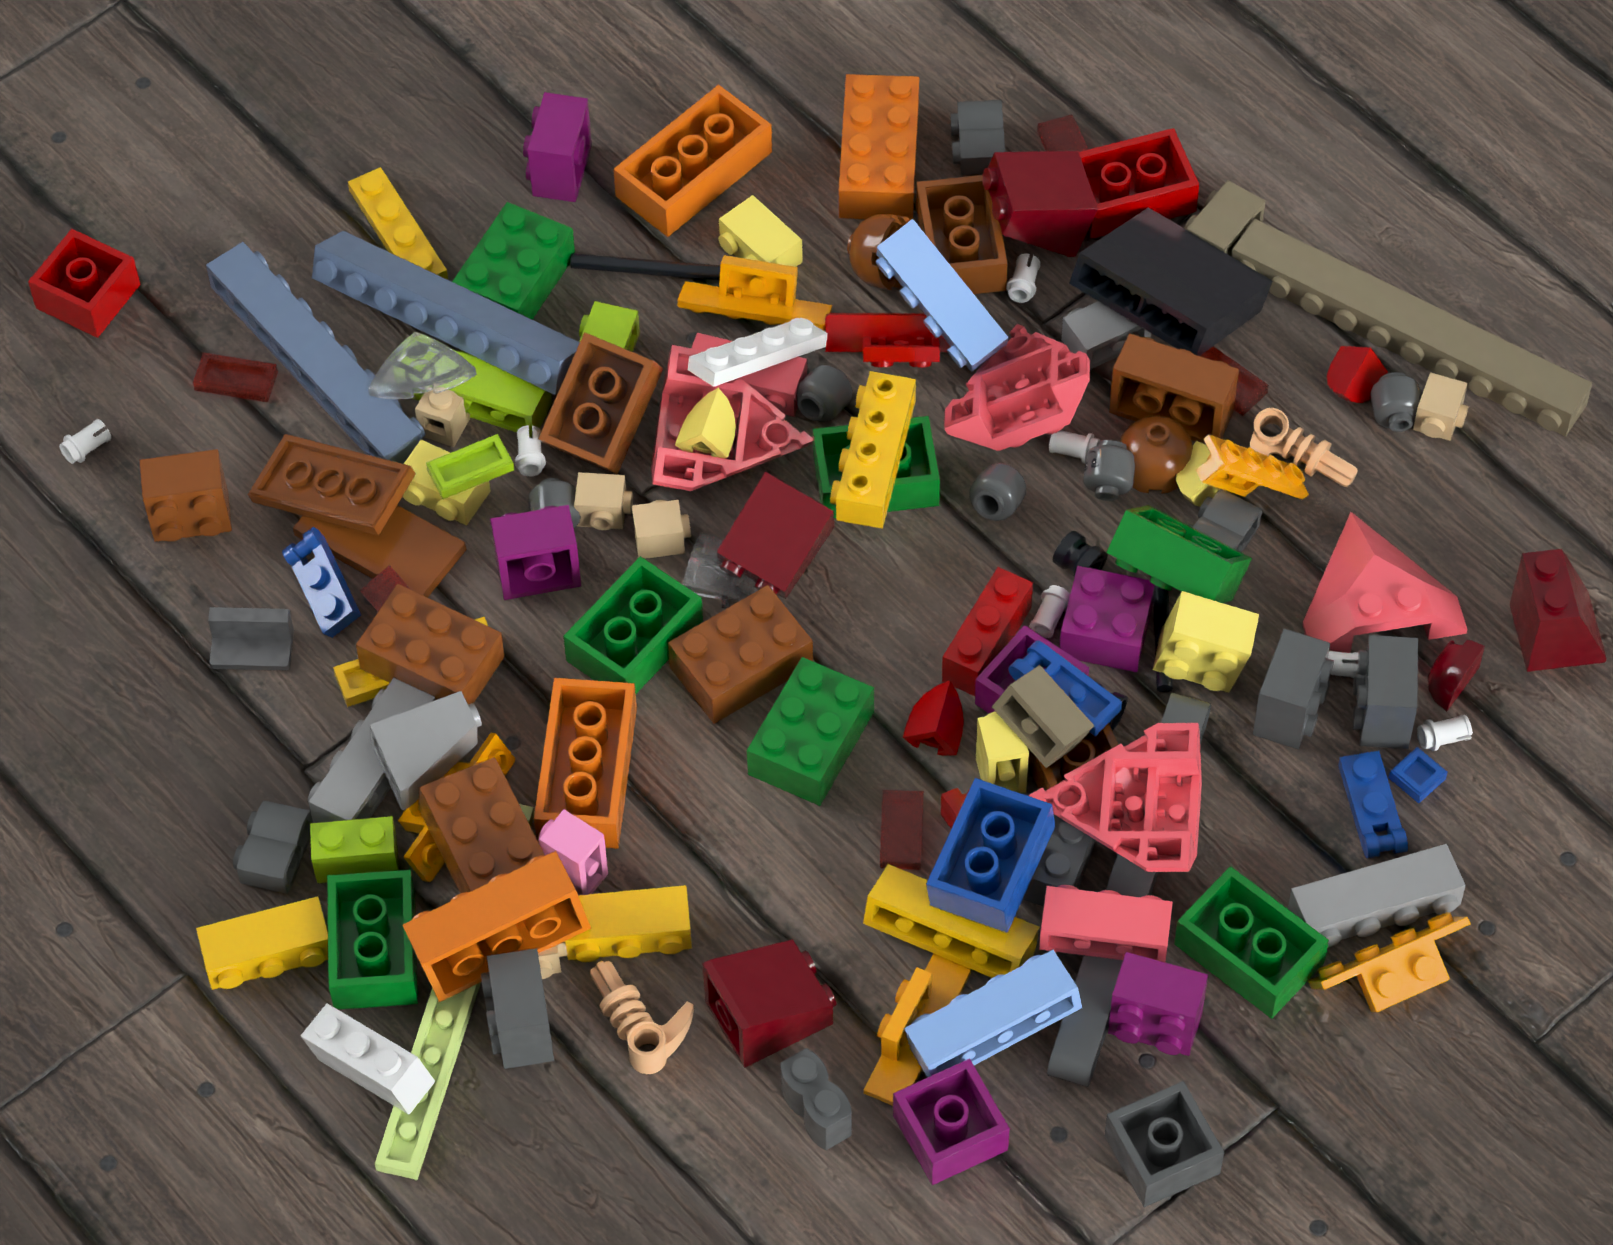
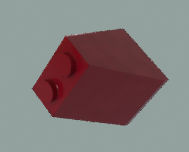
M1079 151L994 152L988 168L984 169L983 186L985 190L989 191L992 200L993 217L995 220H998L1004 236L1064 256L1076 257L1098 210Z
M765 472L716 552L718 560L722 562L720 568L738 579L742 575L749 577L756 582L754 587L757 590L769 585L776 595L778 594L786 599L835 527L834 511Z
M1562 549L1522 553L1510 601V609L1527 672L1605 663L1606 655L1589 592Z
M793 939L710 959L702 963L705 1002L744 1068L833 1025V1007L837 1005L833 992L826 983L820 985L814 975L817 971L811 956L806 950L800 952Z

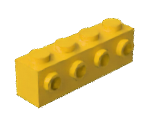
M870 371L866 386H859L856 397V408L860 409L858 417H851L847 433V440H851L850 448L842 449L839 461V472H843L841 481L834 480L830 496V504H836L837 521L883 529L916 402V379Z
M890 864L887 865L868 894L863 924L991 978L1001 974L1005 975L1023 966L1029 958L1034 956L1040 930L1039 926L1015 917L1008 933L930 906L926 887L928 880Z

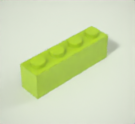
M410 336L391 369L394 392L420 401L428 386L434 388L446 387L458 396L463 397L465 412L470 414V418L516 433L521 427L529 425V437L531 438L532 426L540 428L553 403L552 393L469 353L440 346L437 342L429 339L422 340Z

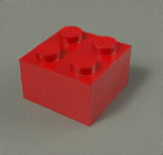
M72 228L28 281L36 309L97 338L141 285L134 257Z

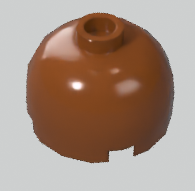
M876 214L862 221L850 236L847 244L849 260L854 273L866 284L886 290L902 286L894 276L888 279L875 261L879 259L877 256V246L910 221L908 217L893 214Z
M1159 415L1146 416L1130 424L1121 435L1119 442L1126 444V449L1134 455L1135 472L1132 488L1148 494L1149 489L1162 490L1161 494L1170 493L1179 488L1176 482V474L1184 469L1192 454L1193 445L1190 435L1178 422L1169 417Z

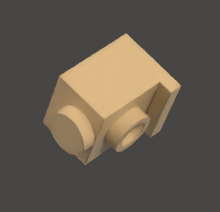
M428 386L415 408L416 419L425 431V438L451 447L456 445L470 420V414L465 412L463 397L442 386L435 388ZM435 421L444 423V429L435 426Z

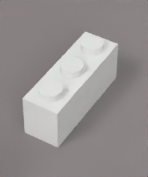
M327 1003L301 1034V1038L319 1061L407 1114L412 1112L435 1083V1080L417 1056Z

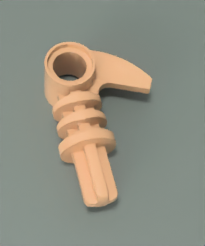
M1266 408L1256 415L1250 448L1267 456L1278 454L1284 459L1293 456V463L1296 466H1299L1301 463L1306 464L1305 473L1309 476H1313L1318 471L1343 487H1348L1357 475V468L1329 451L1331 447L1330 442L1323 440L1316 444L1314 443L1315 436L1313 434L1307 437L1303 436V428L1298 427L1296 430L1289 428L1287 416L1279 409ZM1275 424L1282 431L1277 436L1268 437L1261 432V429L1265 425Z
M598 962L590 970V975L603 996L599 1007L604 1016L611 1017L610 1023L614 1028H618L617 1035L619 1038L627 1040L629 1060L632 1067L642 1074H653L660 1071L665 1066L667 1058L684 1040L692 1022L694 1005L687 1001L665 1025H658L654 1023L650 1014L645 1012L646 1007L643 1002L638 1001L640 993L636 986L625 985L612 962ZM644 1044H653L657 1046L654 1050L649 1052H644L638 1049L640 1046Z

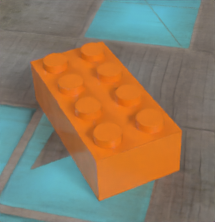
M846 74L839 177V218L867 219L876 214H893L908 217L910 220L913 219L919 115V77Z
M718 84L613 169L615 195L656 229L669 237L772 153L771 123Z
M554 678L534 814L538 843L539 834L543 826L549 820H555L563 810H566L603 833L605 848L619 849L637 712L635 683Z
M556 851L547 855L536 856L525 866L508 874L497 875L488 884L471 892L460 893L453 897L450 902L432 911H423L414 916L411 921L402 925L439 1002L482 982L481 973L489 972L487 956L535 948L540 953L591 929L576 889Z

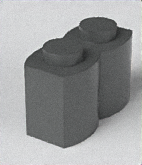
M1002 100L957 102V113H950L951 136L958 135L959 141L952 142L953 164H960L961 175L983 174L984 169L988 168L994 152H1005Z
M1220 489L1213 498L1208 496L1204 500L1198 513L1199 520L1195 525H1188L1242 552L1260 526L1262 509Z
M264 800L258 811L251 813L247 824V834L249 836L244 846L239 845L233 859V868L237 870L241 884L285 894L289 892L295 880L300 860L311 838L310 823H313L310 810Z
M805 1048L780 1062L783 1097L796 1114L804 1117L805 1129L813 1142L822 1149L828 1150L852 1136L850 1102L845 1093L837 1085L829 1081L828 1072L822 1060L814 1052Z

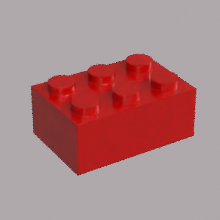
M1174 128L1079 152L1098 207L1088 229L1091 239L1109 234L1148 207L1167 219L1197 211L1199 182Z

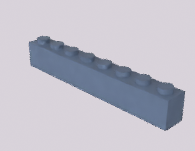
M341 231L315 245L312 279L554 395L558 394L580 342L345 231Z
M241 242L206 264L211 288L366 455L404 464L419 441L425 437V431L419 421L414 417L409 419L405 415L397 398L392 393L386 394L380 388V384L373 372L369 369L363 370L358 365L352 350L347 345L341 346L335 340L331 328L324 321L319 323L313 317L307 302L301 297L297 299L291 293L286 280L280 274L275 276L269 270V266L262 254L258 251L253 253L244 242Z

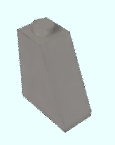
M462 691L370 724L372 746L401 810L409 808L419 799V787L440 779L478 744L477 727L482 726L481 718L475 704H467Z

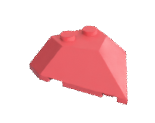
M1016 324L1009 332L1012 338L1008 341V344L986 360L966 383L969 391L964 397L953 399L945 408L944 429L947 435L1001 451L1009 447H1020L1030 439L1043 434L1059 432L1064 426L1071 423L1090 381V360L1087 354L1081 351L1077 353L1070 352L1067 345L1038 332L1029 334L1024 326Z
M676 345L671 346L660 398L651 464L653 485L693 491L813 444V438L805 431L800 433L785 420V414L741 377L713 387L688 371L689 356L704 352L703 350ZM719 387L728 398L736 423L734 442L728 458L711 456L712 453H703L695 449L693 453L682 451L675 446V443L687 415L705 395Z
M1350 512L1303 620L1302 626L1305 635L1329 642V651L1351 653L1353 637L1355 635L1424 625L1428 640L1467 634L1468 629L1458 597L1364 521Z
M1157 723L1144 730L1145 735L1126 746L1119 744L1065 774V780L1046 791L1042 787L1028 795L1053 804L1054 815L1147 872H1189L1197 856L1202 789L1199 724Z

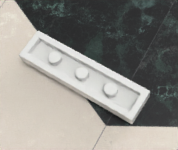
M802 317L795 318L790 322L773 328H766L753 335L737 338L730 343L712 347L704 352L689 356L688 371L714 387L826 347L828 333L813 325L808 319Z

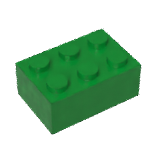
M506 202L452 282L533 320L571 263V255L575 253L573 228Z
M929 416L911 418L887 512L939 506L940 477ZM849 425L813 429V457L820 502L834 511V518H836V504H830V496L834 480L841 481L843 472H839V461L842 449L850 448L851 440H847Z
M1150 505L1125 511L1106 552L1117 558L1115 564L1133 573H1137L1138 569L1151 576V583L1162 589L1171 591L1172 588H1175L1181 592H1187L1220 603L1233 600L1252 560L1251 557Z
M640 556L563 636L566 661L594 681L635 683V693L637 694L669 660L668 642L703 623L702 597Z
M801 657L747 749L748 775L821 806L874 713V687Z
M1230 866L1177 921L1174 945L1269 1018L1273 1019L1324 964L1329 940Z
M411 870L327 875L328 980L333 1007L340 1010L418 1004L417 955L402 926L416 916L415 889Z

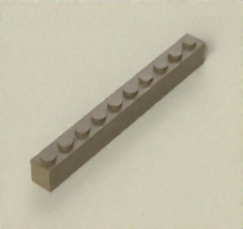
M1257 219L1253 220L1232 249L1233 258L1273 281L1269 292L1275 297L1284 298L1302 307L1310 314L1319 315L1335 323L1339 328L1351 331L1369 340L1377 347H1384L1402 356L1410 363L1418 364L1438 375L1468 383L1467 389L1471 390L1475 395L1486 397L1504 406L1508 411L1520 414L1540 424L1546 430L1555 431L1566 437L1587 406L1593 382Z

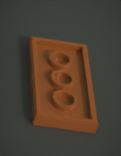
M285 434L247 495L253 503L379 536L416 473L410 465Z
M398 505L379 536L302 516L293 527L294 535L302 540L305 532L312 527L317 528L325 537L334 558L394 590L397 584H400L427 598L467 550L466 542Z

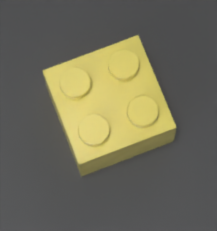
M1182 591L1161 630L1153 670L1163 672L1172 679H1185L1201 684L1209 690L1229 693L1251 656L1259 614Z

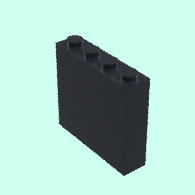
M1148 207L1081 251L1069 284L1173 347L1185 349L1194 355L1200 356L1261 312L1273 281Z

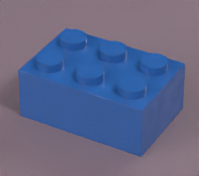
M975 778L926 883L930 906L1008 933L1054 831L1053 804Z

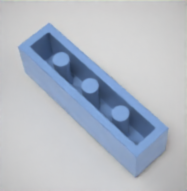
M913 219L877 246V256L879 259L875 262L879 269L888 279L894 276L903 287L899 292L904 300L913 309L919 306L927 316L923 320L924 324L936 338L941 335L951 346L947 349V352L960 368L966 365L972 372L1008 344L1009 337Z
M1051 950L1043 955H1035L1029 958L1023 966L1005 975L1001 974L993 977L985 986L970 994H962L955 997L947 1006L934 1013L919 1016L911 1025L905 1027L904 1030L912 1053L926 1076L930 1077L969 1058L973 1065H976L1082 1008L1077 985L1055 951Z

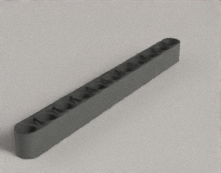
M1172 693L1162 723H1198L1201 745L1212 703ZM1117 854L1106 890L1116 891L1121 895L1133 897L1152 895L1159 872H1147ZM1083 956L1075 980L1082 1008L1062 1019L1048 1063V1076L1085 1087L1089 1086L1109 1027L1112 994L1123 960Z

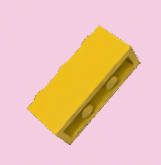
M684 885L578 895L591 929L565 941L568 960H578L581 962H592L600 957L609 956L634 958L641 953L652 952L676 954L684 949H692L687 887Z
M318 896L196 928L212 990L235 988L244 981L260 977L273 978L286 970L302 966L315 967L328 960V931Z

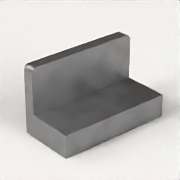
M210 607L208 622L212 634V645L209 662L212 669L288 670L290 668L294 628L289 609Z

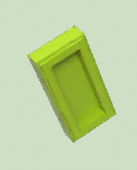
M498 434L426 463L427 471L442 499L514 471V463Z

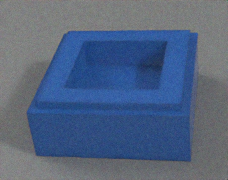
M1416 747L1390 771L1389 779L1417 803H1420L1446 780L1448 772L1420 748Z

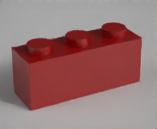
M997 567L942 656V682L951 681L955 688L975 696L976 678L1012 640L1032 608L1033 582Z

